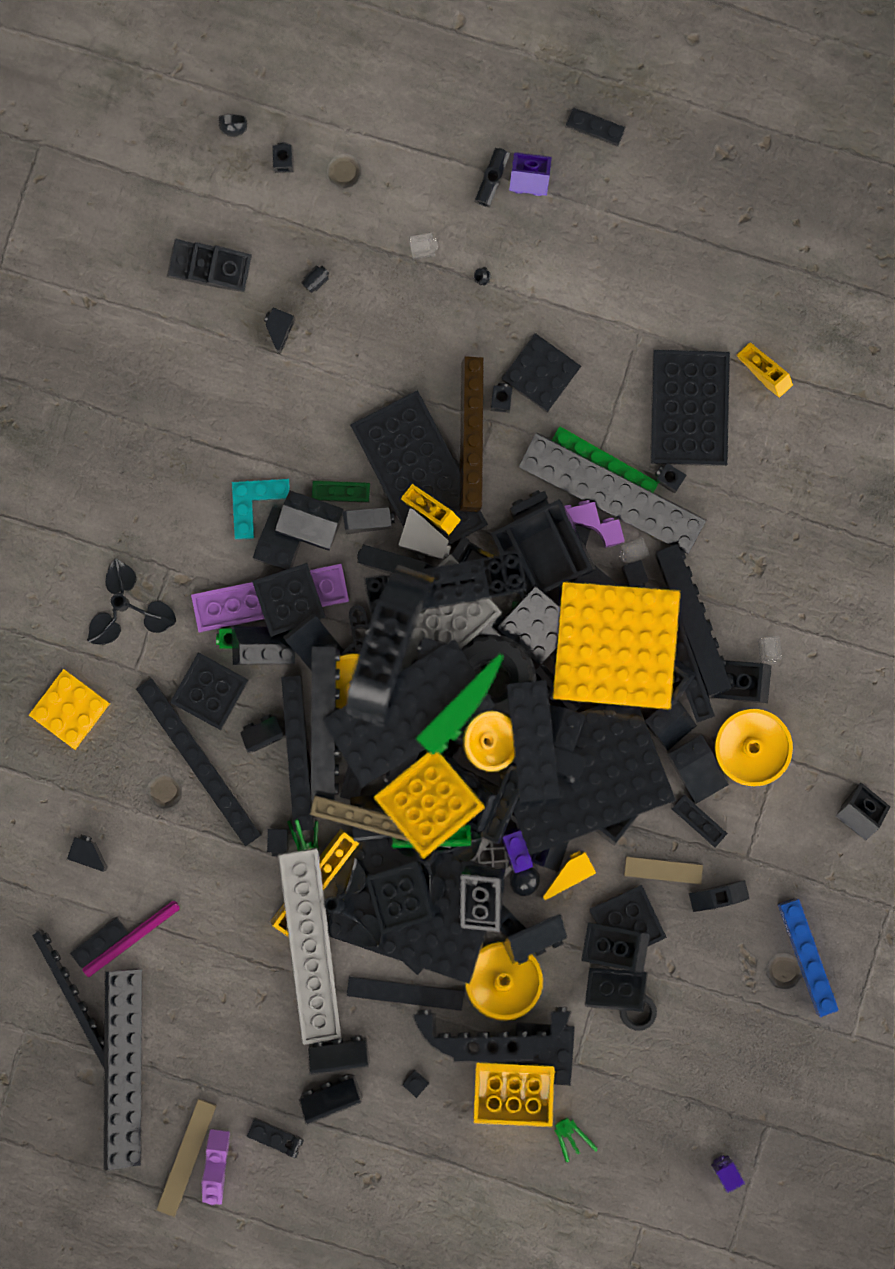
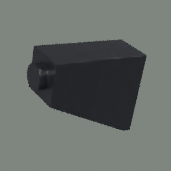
M389 508L342 511L346 534L392 529V524L395 523L394 512H390Z

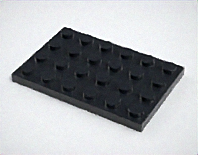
M653 350L650 464L728 465L730 352Z

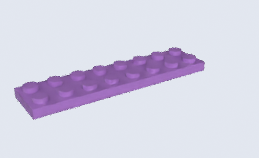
M342 564L310 570L322 607L349 602ZM252 582L191 595L199 633L265 619Z

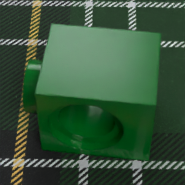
M219 629V633L216 634V645H219L220 649H232V644L225 642V637L228 634H232V629Z

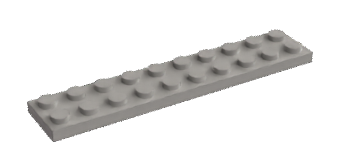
M311 848L280 853L278 858L302 1044L341 1038L318 849Z

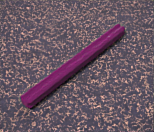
M175 900L171 901L83 967L84 974L87 977H91L179 911L180 906Z

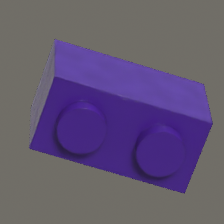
M516 827L505 831L501 840L511 869L518 873L534 867L521 830Z
M728 1155L717 1157L714 1163L711 1164L727 1193L745 1184Z

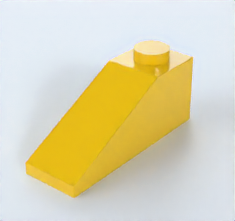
M751 342L737 354V357L777 397L780 398L793 386L789 373Z
M414 484L401 497L402 501L448 535L461 521L452 510Z
M579 850L570 855L571 859L567 860L543 894L544 900L596 873L585 852L581 853Z

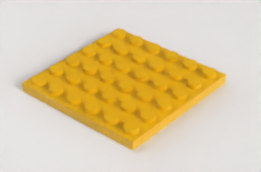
M563 582L553 699L671 709L680 591Z

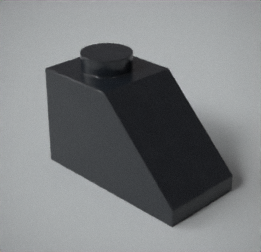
M273 307L271 312H267L264 322H266V327L277 353L281 354L295 322V317Z
M82 834L80 837H74L67 859L102 872L107 871L108 867L97 844L91 841L92 838Z
M503 904L500 930L507 937L525 930L526 927Z

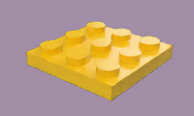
M63 669L29 716L76 750L111 703Z

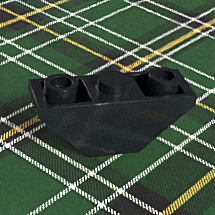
M745 880L688 893L693 912L726 907L750 899Z

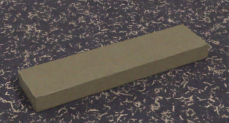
M626 857L624 876L701 884L703 865Z

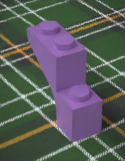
M589 500L579 502V506L571 507V505L565 506L574 524L590 528L599 534L604 548L620 545L625 542L619 519L608 518L602 520L603 523L600 524L595 502L590 503Z
M210 1129L206 1149V1165L202 1180L203 1203L222 1205L226 1161L230 1143V1132Z

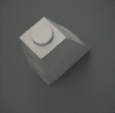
M409 510L399 547L443 561L444 556L448 557L451 546H448V540L415 510Z

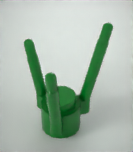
M298 819L295 820L299 840L296 832L293 830L291 821H287L298 851L311 848L319 850L318 821H315L313 844L311 841H304Z
M567 1117L555 1124L556 1129L554 1131L558 1136L567 1163L569 1158L563 1137L568 1138L577 1154L580 1153L571 1136L574 1133L573 1129L594 1151L598 1150L591 1140L577 1127L574 1120L570 1121Z

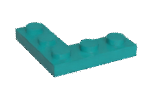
M289 479L232 482L235 540L254 539L253 501L286 499L290 490Z

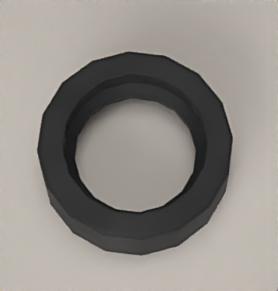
M645 995V1003L649 1007V1016L644 1022H632L628 1018L626 1010H619L623 1023L629 1029L643 1031L651 1027L655 1022L657 1008L653 1000Z

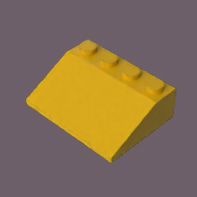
M476 1063L473 1123L552 1127L554 1067Z

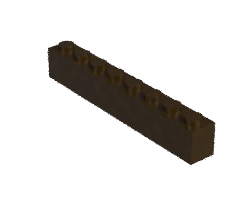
M465 356L461 362L460 511L479 512L482 508L484 357Z

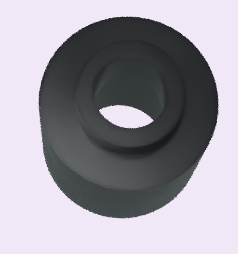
M316 265L303 277L304 280L301 283L310 293H313L329 280L327 276L329 272L322 265L320 267Z

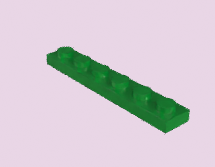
M561 426L552 439L558 444L652 492L655 491L659 484L654 479Z

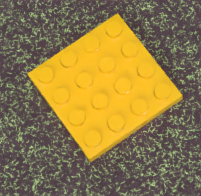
M430 752L374 797L423 858L484 808L482 803L443 756L438 753L432 755Z

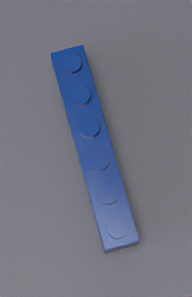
M793 898L777 904L816 1014L822 1017L839 1011L800 900Z

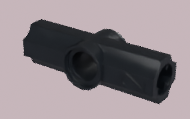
M501 148L494 149L475 198V202L481 206H491L510 157V153ZM494 174L497 176V179L490 181L487 177Z
M544 664L535 670L536 681L546 680L548 698L553 703L575 712L581 708L577 701L553 699L555 676Z

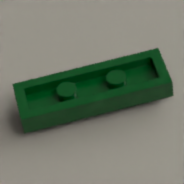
M313 481L312 498L320 501L370 503V483Z

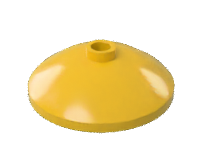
M485 712L476 716L469 723L464 736V747L468 758L475 766L486 771H497L509 765L514 759L511 720L507 716L498 712Z

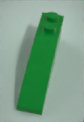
M499 654L416 738L432 755L436 753L440 755L448 747L446 743L450 739L454 741L462 733L459 729L475 712L490 688L504 656L502 654Z

